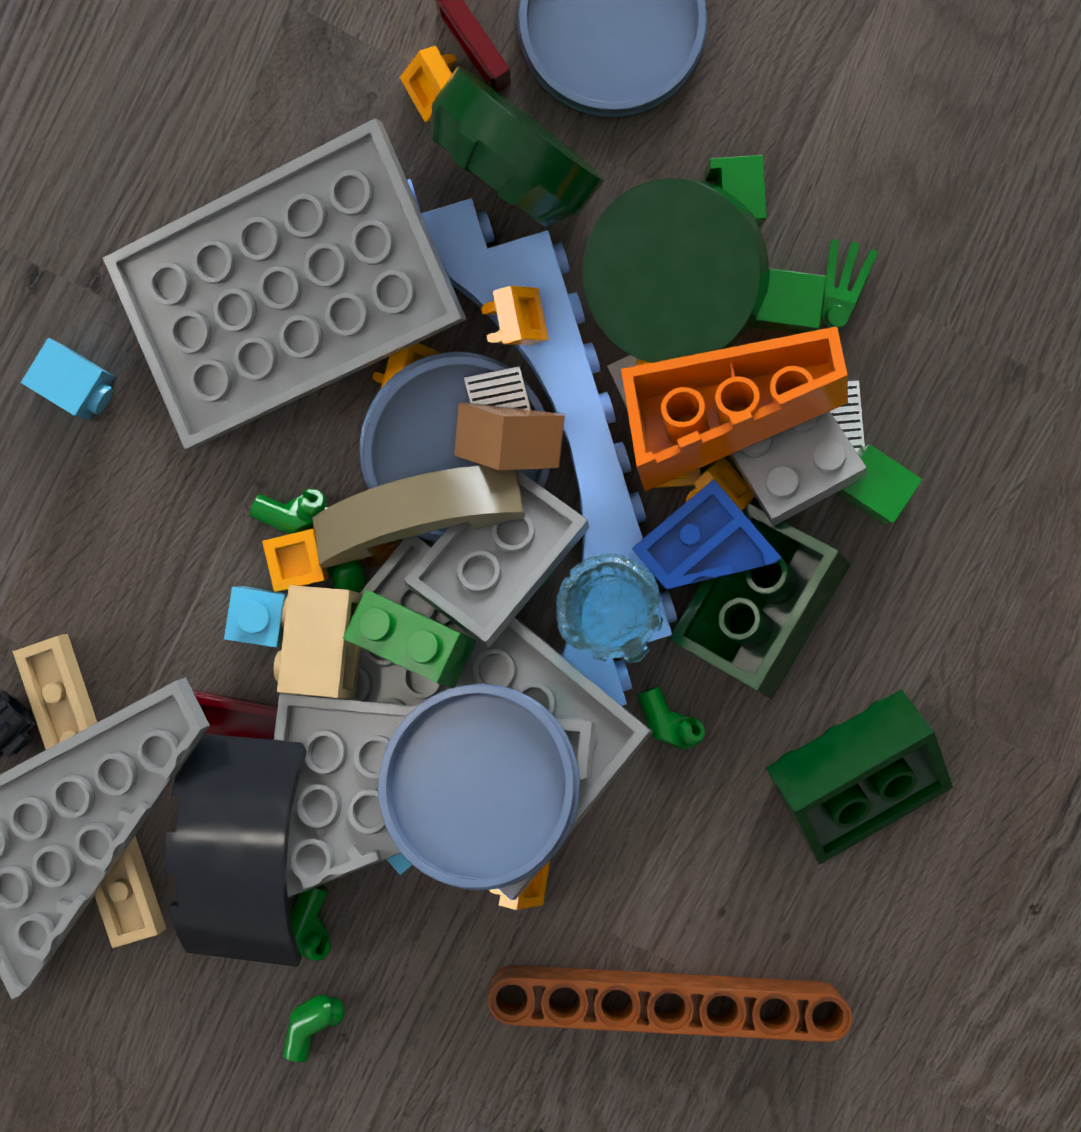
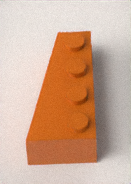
M837 327L621 369L636 465L644 491L848 403V375Z

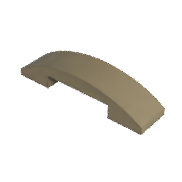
M481 465L425 473L371 488L323 510L313 517L319 565L322 568H327L373 556L372 546L470 522L475 530L526 517L517 470H496Z

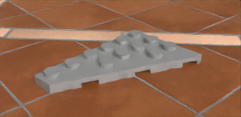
M186 677L172 682L0 774V977L11 999L20 996L32 988L210 726Z
M279 694L274 740L301 742L307 751L296 788L290 821L287 851L288 898L401 853L390 837L382 817L378 790L379 772L383 755L393 733L404 718L417 706ZM556 719L566 732L573 746L579 768L580 782L590 779L596 723Z

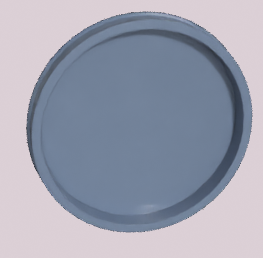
M519 0L517 34L520 48L529 70L539 84L555 99L570 108L589 115L600 117L629 116L660 105L674 95L689 79L698 64L707 34L705 0Z
M456 351L444 352L419 359L407 365L390 378L372 401L361 430L360 463L368 490L425 473L481 466V464L454 456L458 406L460 402L470 403L464 377L504 370L510 367L494 358L481 354ZM523 378L531 410L545 412L539 397ZM550 468L522 469L518 471L544 488ZM448 527L416 536L437 542Z
M471 684L451 688L419 704L404 718L393 733L383 755L379 772L380 809L385 826L396 847L413 866L424 874L442 883L461 889L492 890L516 884L539 871L552 859L565 842L574 823L579 804L580 775L576 755L560 723L543 705L533 698L517 690L493 684Z

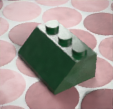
M748 503L743 512L744 515L780 555L781 559L771 565L703 581L669 640L772 700L849 569L850 563L838 550L783 521L773 526L764 511Z
M902 689L887 698L873 702L868 709L842 724L831 726L823 735L797 750L786 752L776 762L765 767L778 795L819 865L953 788L935 732Z

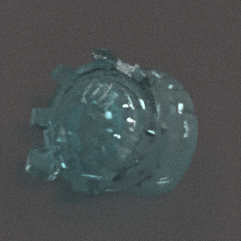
M606 553L599 556L594 555L585 559L583 563H578L570 570V577L564 578L555 603L557 607L556 620L559 623L557 627L562 638L576 649H586L592 654L593 659L606 662L608 658L624 657L626 663L641 662L650 651L647 646L648 641L655 631L661 630L663 622L659 612V604L661 602L660 591L656 579L651 572L630 557L626 558L624 555L617 553Z

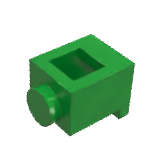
M763 155L710 158L705 169V181H716L715 186L727 191L744 204L758 222L760 229L767 219Z

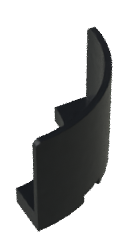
M204 734L176 774L171 796L181 798L176 832H166L165 874L175 875L178 902L173 901L169 908L177 936L186 953L294 967L299 966L302 956L294 937L288 905L287 851L294 797L303 762L307 754L303 743Z

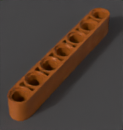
M509 965L504 966L494 974L491 979L488 996L489 1010L494 1018L501 1023L517 1026L832 1042L841 1039L847 1034L853 1020L851 1009L839 991L831 984L822 981ZM514 984L524 989L527 995L520 1003L511 1005L500 999L498 995L500 989L506 985ZM567 987L573 989L578 994V999L569 1007H560L551 1001V994L558 988ZM613 990H621L630 996V1000L622 1009L612 1010L602 1003L605 995ZM665 993H674L682 998L679 1007L673 1012L668 1013L660 1012L654 1007L656 1000ZM717 996H727L733 999L731 1009L724 1015L717 1016L707 1011L708 1004ZM777 998L785 1002L783 1011L774 1018H765L759 1014L762 1005L769 999ZM826 1001L836 1003L835 1012L829 1019L824 1021L812 1019L813 1010L818 1004Z

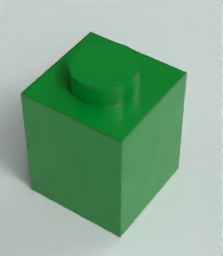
M769 268L770 281L768 292L750 328L794 334L818 330L826 276Z
M869 444L861 447L857 452L867 467V476L841 489L836 494L882 525L893 524L923 479Z

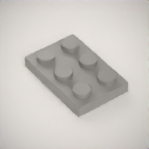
M830 411L730 454L731 459L773 526L867 476V467Z
M518 470L517 474L526 517L475 530L470 522L448 527L404 579L407 588L488 649L589 529V523L585 517Z

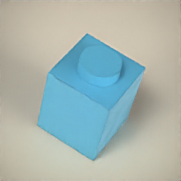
M48 338L21 383L72 415L90 420L93 413L96 415L100 414L111 400L114 389L110 386L115 376L65 345Z
M247 586L232 587L224 640L276 648L282 646L284 629L281 627V616L288 593Z

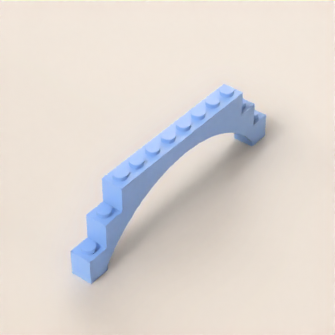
M408 179V184L419 207L412 181ZM472 198L421 213L452 286L473 301L480 309L484 304L494 301V290L508 286L539 288L549 340L533 345L514 346L531 367L547 395L554 412L565 414L563 434L572 459L580 498L581 515L589 523V529L584 533L582 541L581 579L574 617L562 656L621 706L626 705L627 702L623 692L633 689L624 659L614 662L612 653L672 635L669 623L677 621V616L669 592L659 593L654 575L632 550L643 539L638 524L647 521L638 491L629 494L623 474L631 472L630 462L623 442L614 444L608 424L616 422L608 392L598 394L592 374L601 372L593 343L583 344L577 324L584 323L585 317L577 292L568 294L562 275L569 273L570 268L562 242L552 244L549 231L546 230L487 249L486 243L495 241L486 210L476 213ZM486 314L500 328L497 314Z

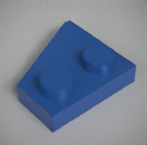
M714 479L632 548L634 553L666 590L771 565L781 559L780 555Z

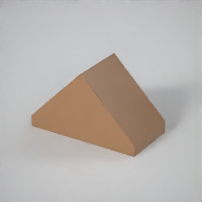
M460 402L458 406L454 456L496 470L559 468L565 414Z

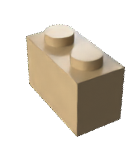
M289 585L288 596L284 601L281 616V627L284 629L282 650L277 652L273 668L275 680L278 681L277 692L356 700L361 647L343 639V636L363 594L351 590Z

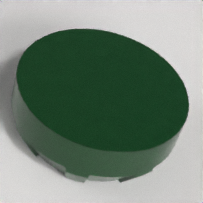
M457 66L432 103L431 139L451 154V159L464 170L477 175L491 186L500 198L512 206L516 204L544 226L581 212L605 181L599 172L544 126L491 86L460 66Z
M657 179L645 182L624 192L605 209L597 220L588 238L583 259L584 291L589 308L599 327L619 348L638 359L650 363L725 349L732 346L744 336V333L756 319L765 295L768 292L770 281L766 244L758 227V222L752 213L727 191L713 184L695 179Z

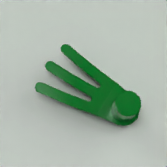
M837 239L830 241L822 309V321L829 328L837 327L840 329L848 322L876 260L877 250L872 249L869 251L852 290L848 291L850 277L860 245L856 241L850 244L839 286L835 288L839 241Z

